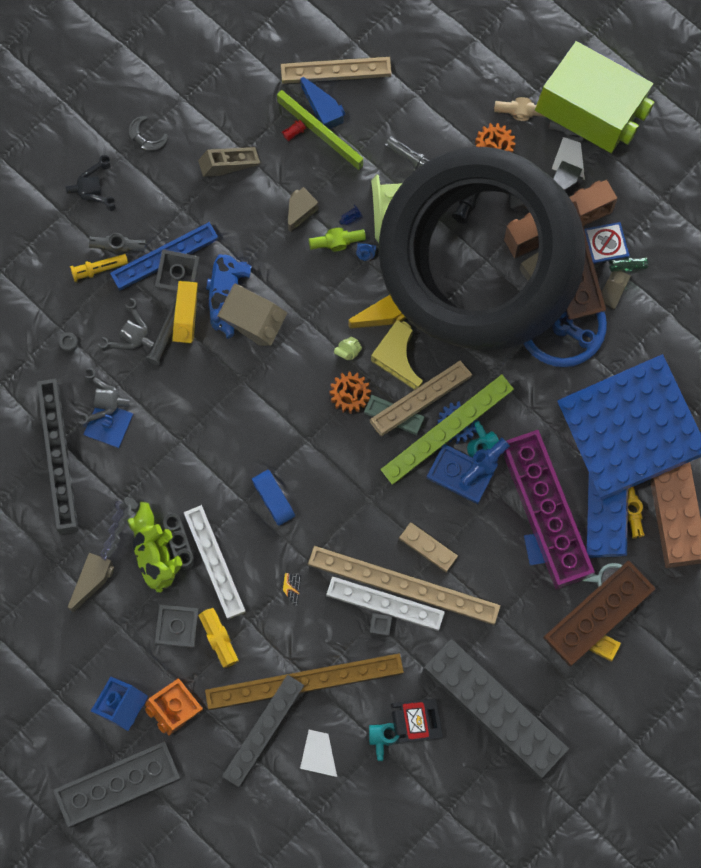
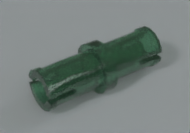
M626 257L620 260H610L609 264L613 265H609V269L611 272L624 270L632 272L635 269H647L648 265L645 264H648L647 257Z

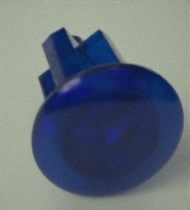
M353 204L354 208L341 216L342 219L339 220L341 225L343 223L347 225L358 217L363 218L356 205Z

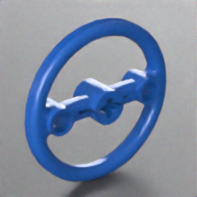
M565 312L552 325V330L556 335L565 336L568 334L578 340L582 348L587 349L577 356L558 358L541 351L532 340L523 344L534 357L546 364L558 367L581 364L595 355L604 341L607 328L605 312L596 314L598 320V332L596 335L591 330H582L573 324V320L568 321L567 313ZM588 336L591 341L585 342L582 337Z

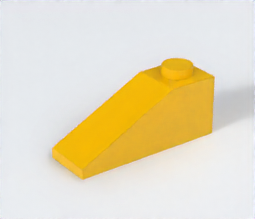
M178 282L173 326L174 342L192 343L194 339L198 287L196 282Z
M388 295L350 318L348 326L351 329L392 325L397 320L400 322L404 321L406 317L398 309L391 296Z

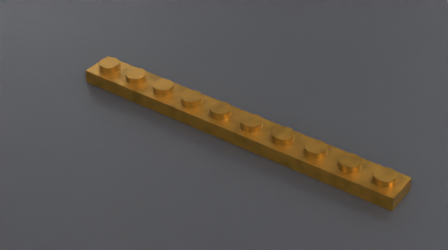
M399 653L206 689L205 693L208 710L272 699L287 675L304 685L300 693L400 675L404 674Z

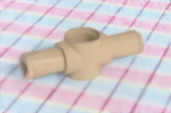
M525 97L516 98L512 103L495 101L494 112L509 113L518 121H527L533 116L545 117L536 112V105Z

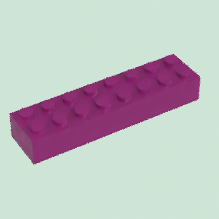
M539 430L506 440L510 447L502 454L555 589L557 590L592 577L595 571Z

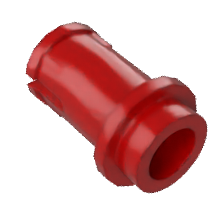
M295 120L294 124L282 131V134L287 141H290L299 133H304L306 127L301 120Z

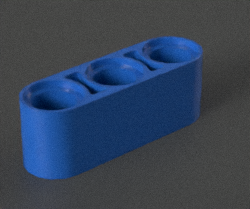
M269 469L251 478L278 526L296 517Z

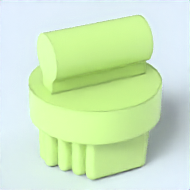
M349 337L339 343V346L334 350V354L346 360H353L362 350V347L357 339Z

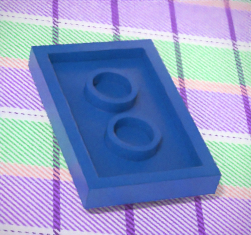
M444 444L426 479L478 504L494 472L480 474L467 486L460 476L472 467L473 458Z

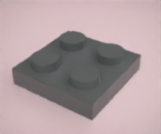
M159 605L155 645L195 648L199 608Z

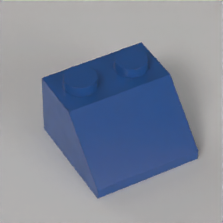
M110 677L91 712L129 731L148 696L134 686Z

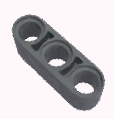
M170 513L164 518V527L172 533L173 537L169 542L174 557L188 556L190 558V561L182 564L180 569L189 570L194 565V558L180 517L177 514ZM171 520H176L178 522L177 526L174 528H170L168 526V523ZM182 538L184 540L182 545H174L175 539Z

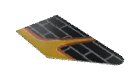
M285 573L283 591L292 604L297 606L301 575Z

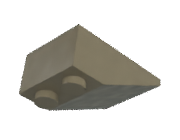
M235 283L217 316L259 346H271L287 312L273 302Z

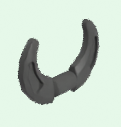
M147 116L137 117L129 127V136L132 141L138 142L142 146L141 148L146 151L161 149L166 144L168 135L164 134L158 141H146L140 135L139 126L143 121L147 120Z

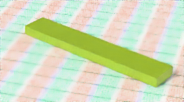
M281 90L277 94V101L298 120H301L305 126L358 170L363 167L362 156L284 91Z

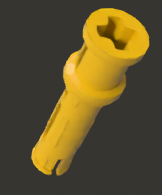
M126 254L94 263L87 261L83 265L76 267L72 265L70 268L74 282H78V279L92 278L96 273L127 265L128 261ZM117 261V263L101 267V265Z

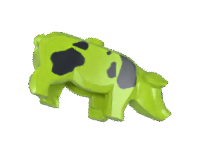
M140 502L136 515L127 520L130 529L134 532V552L148 587L155 589L156 592H162L163 588H168L172 584L175 574L182 566V561L179 556L170 560V555L165 545L173 537L171 531L165 529L162 532L159 524L154 525V515L149 503Z

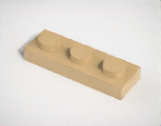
M411 522L399 537L402 542L446 573L458 558V555Z

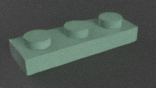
M371 395L364 414L374 417L393 405V403ZM416 413L398 425L397 428L417 435L424 416Z

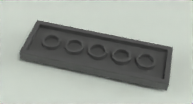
M164 741L58 787L53 791L67 827L70 828L178 781L180 776Z

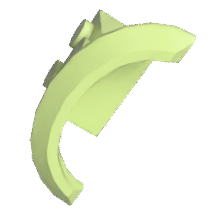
M377 174L371 180L375 239L379 243L380 229L385 212L394 194L402 184L380 185L379 175Z

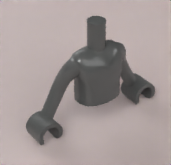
M129 299L131 303H134L132 307L126 304L125 306L128 311L132 312L138 325L128 320L119 333V337L128 343L109 342L107 338L102 337V340L107 344L105 346L98 344L100 350L106 351L109 348L135 349L141 344L150 349L153 348L155 343L146 338L148 327L136 310L137 303L135 299Z
M93 368L86 369V373L92 374V376H85V380L87 382L93 381L102 388H96L94 408L105 410L89 416L84 413L79 414L80 419L86 420L77 423L81 428L86 427L90 421L105 417V414L111 415L116 411L118 405L129 407L130 399L119 398L117 388L96 378Z

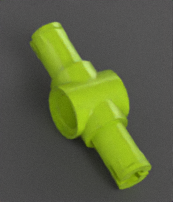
M333 228L325 236L309 238L310 250L327 247V249L331 248V251H341L346 249L350 243L365 241V231L362 229L348 232L347 230L344 231L343 228Z

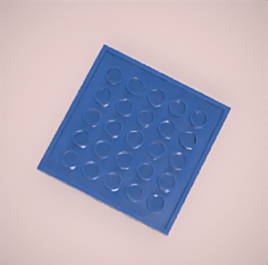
M663 354L557 400L601 500L701 457V433Z

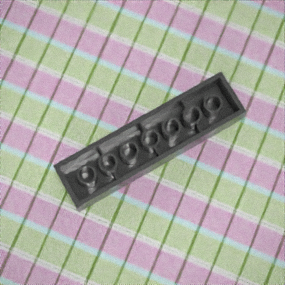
M452 639L424 667L423 671L539 780L569 750L563 742Z

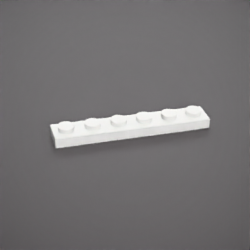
M202 505L184 512L227 620L245 613L244 606Z
M333 576L326 594L327 597L439 631L445 612Z

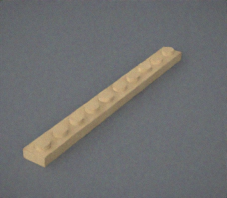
M314 546L308 566L495 625L501 606Z

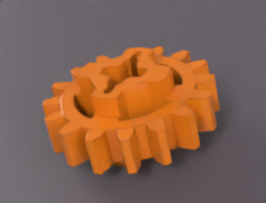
M490 123L488 129L483 126L482 132H478V138H476L475 143L477 144L476 147L498 149L506 147L505 151L513 153V148H515L516 144L514 143L515 136H510L512 131H506L505 125L500 128L499 123L496 124V127H493Z
M348 372L346 377L342 373L341 379L335 378L336 384L331 383V389L333 390L330 391V396H334L331 398L332 403L337 402L335 405L336 409L342 407L343 413L348 409L349 413L352 414L353 409L359 412L360 406L366 407L365 402L370 400V397L367 395H371V390L367 389L369 388V383H364L365 377L359 379L358 373L352 376L351 372ZM343 385V389L337 393L339 387ZM347 388L350 392H353V397L350 393H347ZM363 392L362 398L358 401V395H361Z

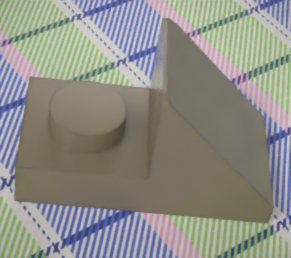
M613 268L602 291L605 306L615 310L631 275Z

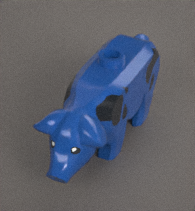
M219 254L213 265L212 278L207 280L206 290H210V323L215 331L221 330L226 334V338L229 339L234 336V328L217 315L233 284H238L240 277L250 278L251 265L247 264V262H237L230 255Z

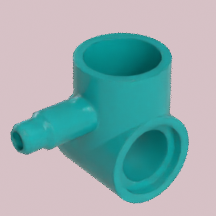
M479 421L475 422L474 425L480 438L470 441L467 446V452L472 458L477 452L478 444L481 445L482 449L487 450L488 448L491 449L499 441L494 432L490 431L486 434Z
M392 723L369 725L370 745H376L378 761H383L384 745H394L397 739H399V736H395L393 739H386L384 737L386 730L394 731Z

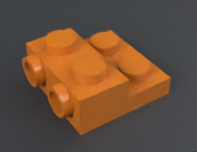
M179 678L150 697L145 704V711L151 718L155 717L159 722L157 724L159 730L162 733L166 732L169 736L203 710Z

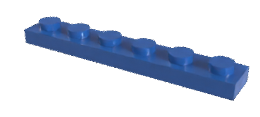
M210 222L111 272L110 275L120 291L157 272L162 249L190 255L219 240Z

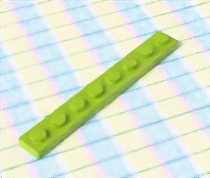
M501 374L380 470L392 485L510 394L514 390L513 387Z

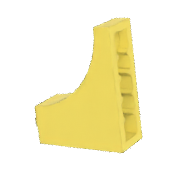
M397 320L371 355V361L416 390L422 386L423 380L411 369L406 354V348L412 337L413 330L408 323L404 321L401 323Z

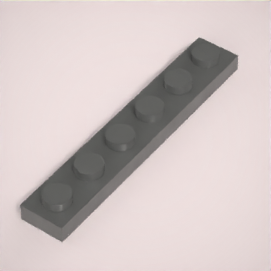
M289 675L286 676L222 777L238 787L241 785L304 687L302 683Z

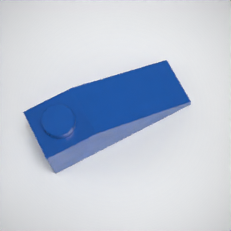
M301 77L300 86L317 120L328 129L342 124L345 116L343 107L339 106L334 98L308 79Z

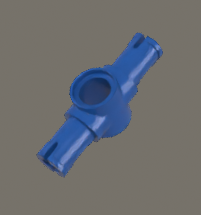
M501 437L491 449L477 451L473 456L472 467L460 476L461 480L469 486L480 474L494 472L498 465V457L510 445Z

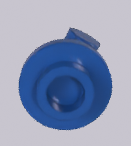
M358 243L356 251L358 258L364 261L373 259L376 245Z

